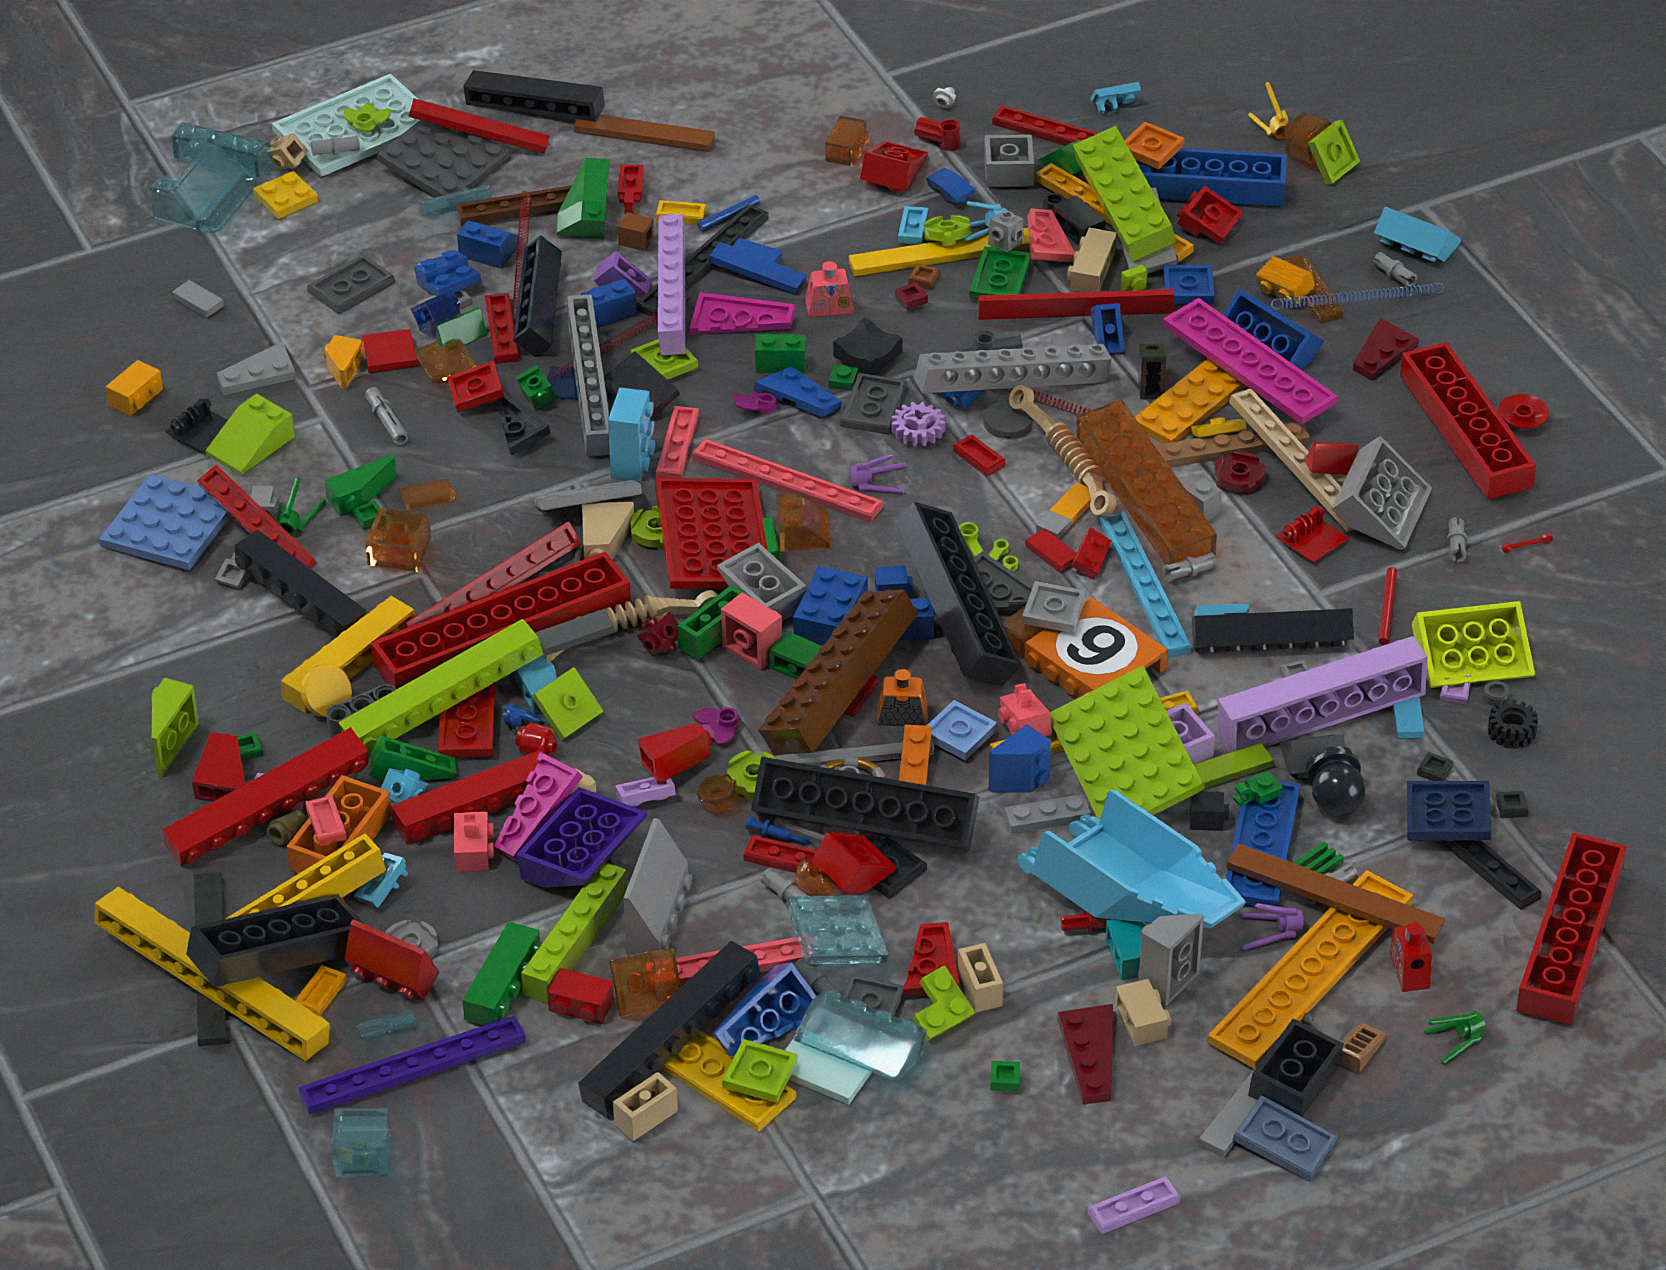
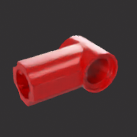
M920 117L917 120L914 128L916 136L939 142L944 150H956L961 146L960 123L958 121L948 119L940 122L925 117Z

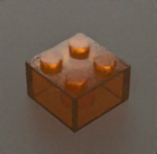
M379 508L365 541L367 565L418 572L431 540L429 515Z

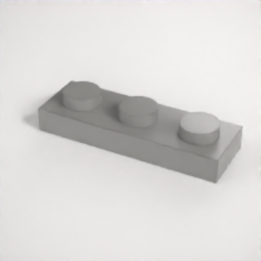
M1084 794L1004 807V816L1011 834L1068 825L1075 820L1080 821V817L1084 814L1091 815Z

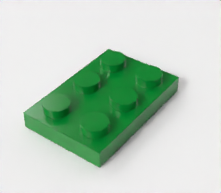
M984 246L969 290V298L978 300L979 296L1021 294L1032 260L1030 253L1014 250L1005 252L998 248Z

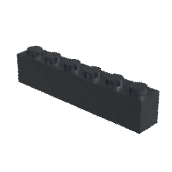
M477 70L472 71L463 85L466 105L593 122H596L605 107L603 87Z
M542 235L538 236L524 248L513 337L515 343L534 357L542 351H547L553 342L552 334L562 264V251Z
M258 529L235 544V563L240 569L246 570L257 582L263 583L276 596L282 597L295 610H299L306 615L312 623L318 624L326 630L331 637L337 638L343 631H346L358 622L361 617L366 615V609Z
M1353 608L1192 616L1193 648H1200V653L1216 652V647L1225 646L1226 652L1242 651V646L1252 645L1253 650H1269L1268 644H1279V649L1295 648V643H1305V648L1321 647V642L1331 641V646H1347V640H1354Z

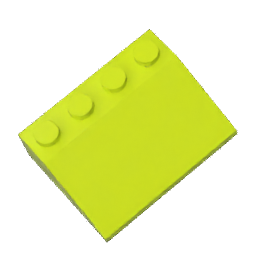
M1520 601L1417 612L1412 622L1414 638L1428 657L1426 677L1430 688L1442 687L1444 685H1463L1468 682L1472 684L1535 676Z

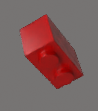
M559 968L547 992L550 1012L603 1024L614 1001L613 981Z

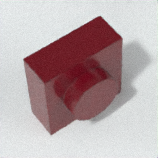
M917 282L895 289L896 299L906 310L928 303V295Z

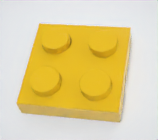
M294 171L253 188L254 196L277 219L319 202L318 194Z

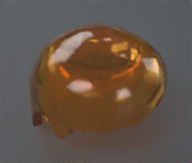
M727 773L724 776L714 775L705 778L699 785L697 796L705 809L718 813L728 810L736 803L738 786L736 780H733Z
M801 859L795 873V884L797 887L814 898L827 897L833 893L836 884L830 881V877L825 876L823 878L822 875L818 876V866L808 860Z

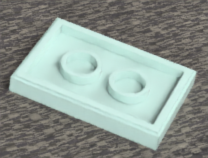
M800 1029L785 1049V1051L798 1055V1062L789 1078L790 1081L848 1105L877 1066L876 1059L804 1029Z

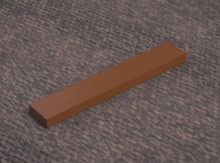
M599 115L596 122L577 119L574 124V132L706 152H709L715 139V131L607 115Z

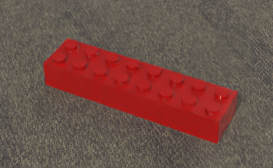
M1444 342L1402 353L1400 377L1486 499L1533 488L1536 471L1535 462L1449 343Z
M1572 832L1519 987L1516 1011L1569 1025L1573 1024L1624 868L1627 845Z

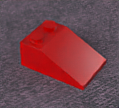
M884 140L865 152L860 179L865 180L866 184L879 187L884 185L889 187L888 190L900 193L902 190L905 191L911 187L928 157V152Z

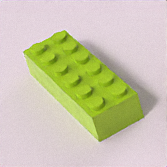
M1116 126L1073 145L1078 165L1132 262L1176 243L1172 224Z

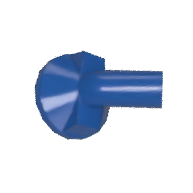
M506 703L507 709L502 710L505 724H511L512 729L521 724V719L537 724L541 720V716L526 709H519L518 705Z

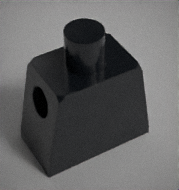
M1164 344L1139 345L1138 379L1140 399H1157L1165 393L1167 358ZM1148 377H1154L1157 381L1149 383Z

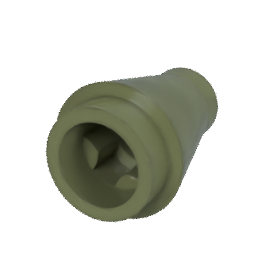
M294 810L285 816L272 820L267 828L268 838L276 845L289 843L298 829L305 823L306 818L300 810Z

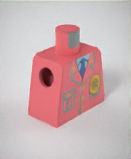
M825 262L822 265V270L813 271L810 274L805 299L808 317L854 313L846 271L843 268L837 269V264L834 262Z

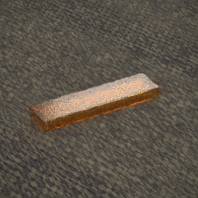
M1302 254L1284 258V261L1312 273L1315 286L1306 296L1309 297V307L1320 324L1343 319V310L1337 301L1334 304L1333 295H1331V292L1307 256ZM1314 295H1316V296L1321 295V296H1322L1323 305H1321V302H1320L1321 297L1318 296L1319 305L1317 306V304H1316V297H1315ZM1329 295H1331L1332 304L1329 303ZM1313 296H1314L1313 299H1314V302H1315V305H1314V306L1312 305V297H1313ZM1325 296L1327 297L1328 301L1327 305L1325 304Z

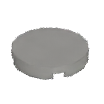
M403 920L393 924L385 931V933L424 949L431 959L438 950L437 933L426 922L418 920V923H411V920Z

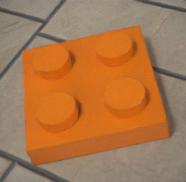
M1143 122L1124 141L1135 160L1160 169L1184 146L1185 138L1150 123Z

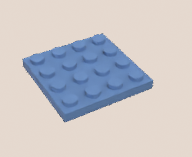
M149 474L100 536L99 542L101 547L190 570L231 515L201 487Z

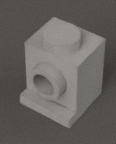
M253 486L251 498L277 522L276 512L279 511V497H275L274 486Z

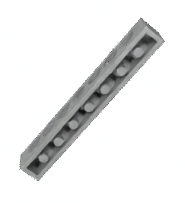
M592 294L567 296V321L586 456L610 455L609 410Z
M1104 344L920 354L914 379L922 393L1015 388L1018 385L1038 387L1106 383L1112 358Z

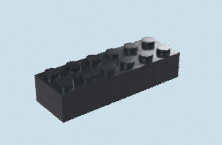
M334 894L193 926L190 930L186 955L213 987H218L345 957L351 922L353 919L361 923L364 922L339 894Z

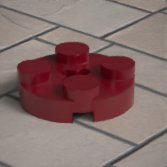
M1244 451L1232 452L1231 456L1224 458L1223 455L1217 459L1214 477L1219 489L1252 495L1255 493L1256 488L1263 484L1266 469L1264 463L1262 465L1256 455Z

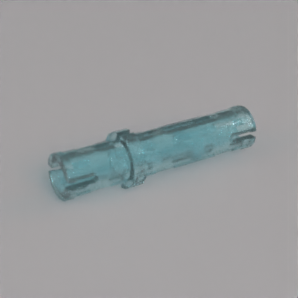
M486 184L485 186L469 190L468 188H463L460 192L423 201L420 200L419 207L422 208L421 213L424 216L425 214L454 208L459 203L490 199L492 196L491 191H488L490 190L489 185Z

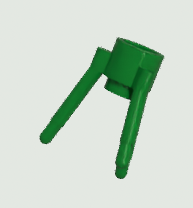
M300 477L295 479L287 507L285 502H281L277 521L291 536L295 535L296 532L302 533L305 525L326 504L325 499L321 500L300 522L299 514L292 510L301 480Z
M1473 1011L1462 1015L1430 1019L1428 1021L1429 1025H1442L1427 1028L1424 1030V1033L1431 1034L1456 1028L1461 1037L1468 1038L1441 1059V1064H1446L1473 1043L1481 1041L1480 1034L1485 1032L1486 1024L1483 1016L1479 1012Z

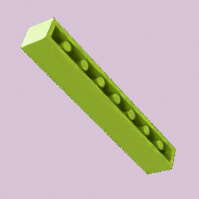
M521 619L338 722L341 731L343 732L351 727L365 745L369 754L372 752L380 735L396 739L544 655L539 638L528 624Z

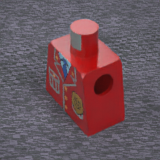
M1411 922L1407 926L1396 927L1393 932L1389 954L1402 992L1430 989L1432 953L1423 926L1419 923ZM1412 962H1413V966H1417L1416 969H1414V968L1411 967V963H1412Z

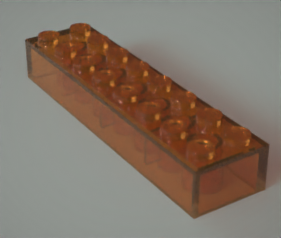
M1121 399L1077 415V438L1093 461L1102 470V474L1164 564L1170 565L1183 561L1185 557L1191 556L1195 558L1210 552L1216 555L1217 533L1124 401Z

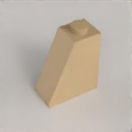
M634 502L582 504L584 559L606 552L613 560L631 531L630 520L634 515Z

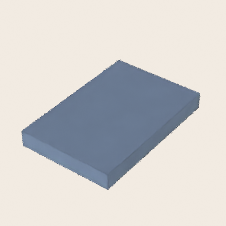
M1261 1095L1234 1133L1232 1140L1310 1182L1337 1143L1338 1136Z

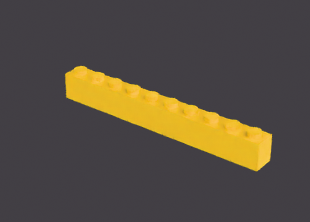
M118 886L95 903L94 924L302 1060L307 1061L329 1043V1022L260 977L213 987L186 955L190 932L157 912L153 907H149L133 894L126 892Z

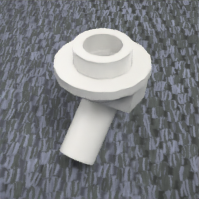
M937 88L933 93L934 102L941 108L952 107L956 97L954 88Z

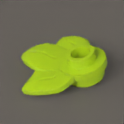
M367 102L358 110L348 108L344 110L345 120L352 123L353 128L362 133L370 132L376 125L386 122L391 115L389 108L377 111L370 102Z

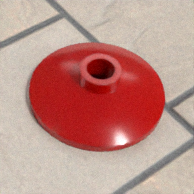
M1514 394L1500 402L1498 413L1510 426L1531 429L1539 427L1547 421L1549 409L1545 402L1538 397L1528 394Z

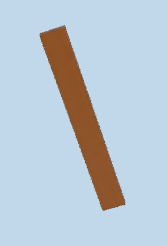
M1239 843L1227 861V869L1391 929L1407 926L1411 922L1419 923L1424 928L1428 942L1432 944L1436 941L1445 923V918Z

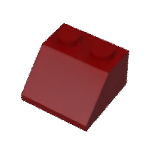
M827 832L812 858V861L820 867L819 871L825 876L830 877L836 883V887L846 894L864 893L896 869V866L863 835Z

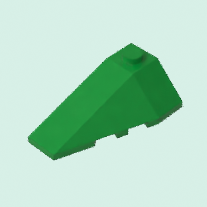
M585 159L558 212L556 235L604 238L610 159Z

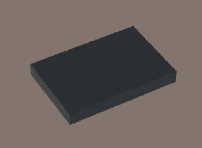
M636 351L604 376L606 393L614 400L616 399L619 387L649 391L650 402H653V414L650 419L680 395L679 390Z

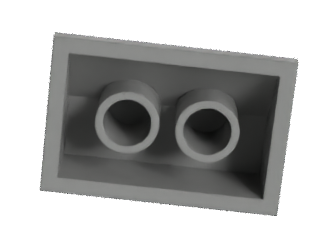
M1201 914L1159 916L1153 923L1147 924L1140 934L1139 981L1149 979L1153 989L1158 990L1161 1004L1165 1007L1200 974L1204 916Z

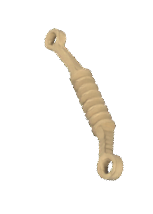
M1024 385L1016 386L1010 393V406L1016 410L1025 411L1044 429L1047 442L1051 444V447L1060 456L1079 483L1088 487L1092 513L1100 517L1110 516L1115 509L1116 498L1112 493L1103 490L1102 470L1092 460V457L1083 448L1082 444L1078 442V439L1065 423H1056L1033 403L1034 393L1032 389ZM1024 393L1023 400L1020 402V397ZM1105 499V505L1101 509V503Z
M712 590L705 591L697 596L695 600L656 598L647 595L644 597L645 605L637 598L635 599V608L628 601L625 603V611L620 604L615 606V614L610 607L606 608V611L613 624L614 633L618 631V624L623 630H626L628 628L627 621L629 620L630 624L636 627L637 618L643 624L647 620V615L649 618L652 616L657 617L668 611L671 614H693L718 596V594ZM564 650L544 657L546 661L550 663L556 656H558Z

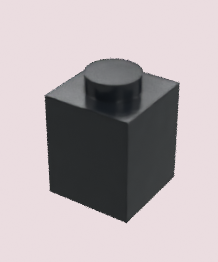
M1200 791L1191 796L1190 830L1223 831V820H1229V804H1224V792Z

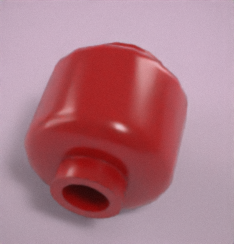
M534 722L521 727L516 736V746H518L520 754L524 756L538 750L548 756L553 755L558 746L553 729Z

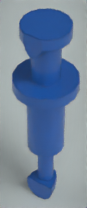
M749 816L745 826L747 830L753 828L762 831L761 837L764 838L767 834L784 841L791 839L800 842L802 845L808 844L810 840L805 836L800 838L792 835L789 830L771 825L768 819H766L765 823L755 821L756 818Z

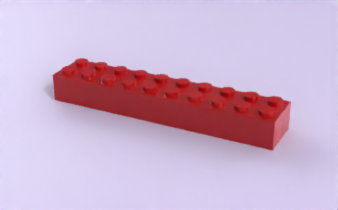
M602 552L372 641L373 666L387 685H392L399 689L521 619L536 633L608 607L614 612L615 606L618 604L624 608L626 602H631L630 581L606 552Z

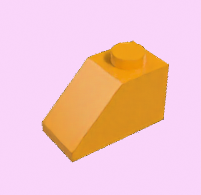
M334 335L331 342L325 346L324 358H327V368L341 389H347L364 360L363 342L359 339Z

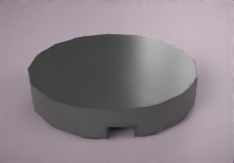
M1000 400L992 403L985 409L983 414L985 429L990 434L999 438H1003V435L1010 436V439L1018 438L1027 434L1032 428L1033 419L1025 411L1012 408L1009 400Z

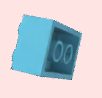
M619 387L608 419L611 478L641 481L644 471L647 472L649 469V455H653L655 450V440H651L654 432V421H650V417L653 414V402H650L649 391Z

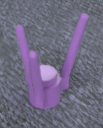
M893 454L864 463H856V466L850 467L852 487L859 486V491L872 490L904 494V489L870 485L867 482H872L873 473L904 468L906 463L871 468V466L893 459Z
M1256 904V909L1278 914L1241 913L1240 916L1242 918L1277 920L1278 929L1284 931V933L1241 946V950L1259 947L1286 938H1296V932H1302L1303 930L1302 911L1296 908Z

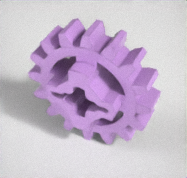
M911 402V407L902 405V411L895 410L891 426L892 433H896V439L903 438L904 444L911 441L913 446H916L917 443L926 446L927 441L935 443V437L942 438L946 422L945 415H941V409L934 410L933 404L926 407L924 402H921L920 405Z

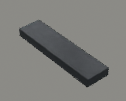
M1482 840L1445 841L1446 848L1518 909L1521 910L1541 898L1542 891Z

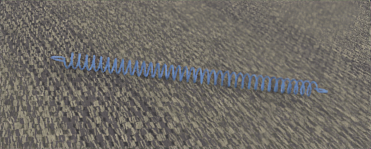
M1434 283V284L1432 285V293H1433V290H1434V293H1435V289H1434V285H1435V284H1441V285L1443 286L1442 292L1444 291V285H1443L1442 283ZM1421 285L1424 287L1423 293L1426 295V288L1424 285ZM1404 286L1403 288H1402V287H1399V288L1396 287V288L1398 289V297H1399V298H1400V296H1401V293H1400V290H1399L1400 288H1402V296H1403L1404 288H1407V290H1406V295H1407V297H1409L1408 287H1406V286ZM1408 286L1411 288V296H1413V289L1411 286ZM1417 286L1415 287V295H1416V292H1417V295H1418ZM1428 286V294L1430 295L1431 291L1430 287ZM1374 289L1373 291H1372V290H1369V291H1368V290H1365V292H1366V291L1368 292V300H1369V301H1370V299H1371L1370 293H1369L1370 291H1372V299H1373V300H1375L1374 291H1377L1376 297H1377V299L1379 300L1378 290H1376V289ZM1378 289L1381 291V299H1383V292L1381 289ZM1387 289L1385 290V298H1386V295H1387V298H1388ZM1389 289V297L1392 298V292ZM1394 289V292H1393L1394 298H1396V291H1395V289ZM1344 292V293L1342 294V302H1343V299H1344V302H1345L1344 294L1347 295V296H1346V301H1347V303L1349 302L1348 293ZM1348 292L1351 294V302H1353V295L1351 292ZM1357 292L1355 293L1356 302L1358 301ZM1359 292V300L1362 301L1361 292ZM1364 292V295H1363L1364 301H1366V294H1365V292ZM1331 294V295L1334 296L1333 301H1334V304H1336L1335 295H1334V294ZM1314 295V296L1316 297V304H1317V306L1319 305L1318 296L1321 297L1320 302H1321V305H1323L1322 296H1321V295H1318V296ZM1329 295L1330 304H1332L1331 295ZM1314 296L1312 297V305H1313V306L1315 305V302H1314V299H1313ZM1325 296V304L1327 305L1328 301L1327 297ZM1296 297V299H1297V298L1299 299V307H1300V308H1301V306H1302L1300 299L1303 298V305H1304V307H1305V306H1306L1305 297H1300V298H1299V297ZM1307 297V298H1308L1307 303H1308V306H1310V300H1309V297ZM1274 299V300H1273V301H1275V300H1281V301H1282V309H1284V302H1283L1282 299ZM1287 299V300H1286V308L1288 309L1289 305H1288V299ZM1290 299V307L1293 308L1292 299ZM1272 301V302H1271L1272 308L1275 309V310H1278L1279 308H1274V307H1273V305H1272L1273 301Z

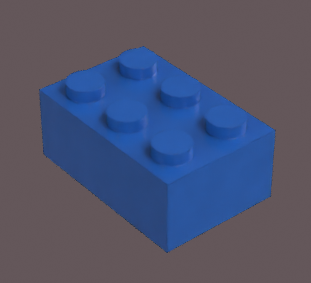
M818 566L793 616L794 634L819 645L825 644L831 637L833 630L844 620L846 613L858 602L860 595L868 591V576Z

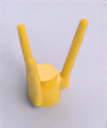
M1266 82L1265 85L1277 116L1270 120V127L1252 113H1249L1248 116L1266 131L1268 137L1274 136L1278 140H1283L1293 131L1290 127L1286 111L1282 110L1281 112L1270 83Z

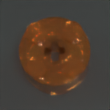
M1306 112L1301 113L1293 122H1288L1285 126V154L1305 163L1318 166L1308 142L1332 123Z

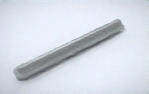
M931 740L930 755H933L934 743ZM903 742L814 751L813 753L776 755L775 758L819 767L831 760L853 757L863 758L871 762L901 759Z

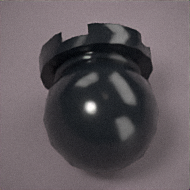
M1347 747L1325 748V753L1320 754L1316 758L1312 755L1306 764V775L1312 786V796L1324 813L1337 817L1352 814L1365 799L1366 783L1360 773V761L1357 756L1352 754L1351 749Z

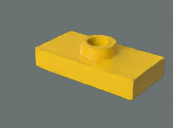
M1225 417L1210 419L1209 424L1191 426L1192 435L1199 438L1247 429L1246 420L1235 419L1225 421Z

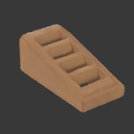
M1361 1022L1342 1041L1344 1046L1340 1066L1360 1074L1384 1042L1387 1034Z

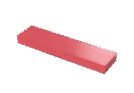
M674 406L656 469V478H682L699 418V408Z

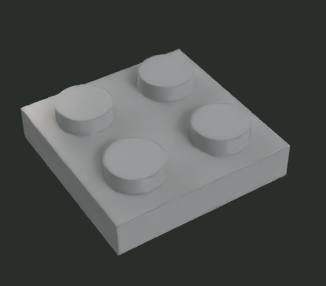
M1035 581L1022 615V624L1074 633L1086 599V590Z

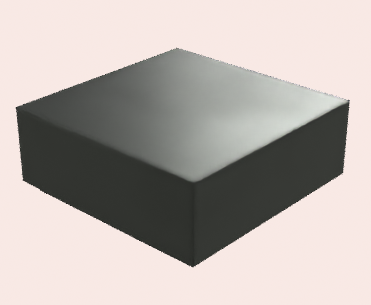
M1428 752L1417 768V775L1431 781H1444L1453 768V761Z
M1524 791L1496 793L1500 818L1528 817V806Z

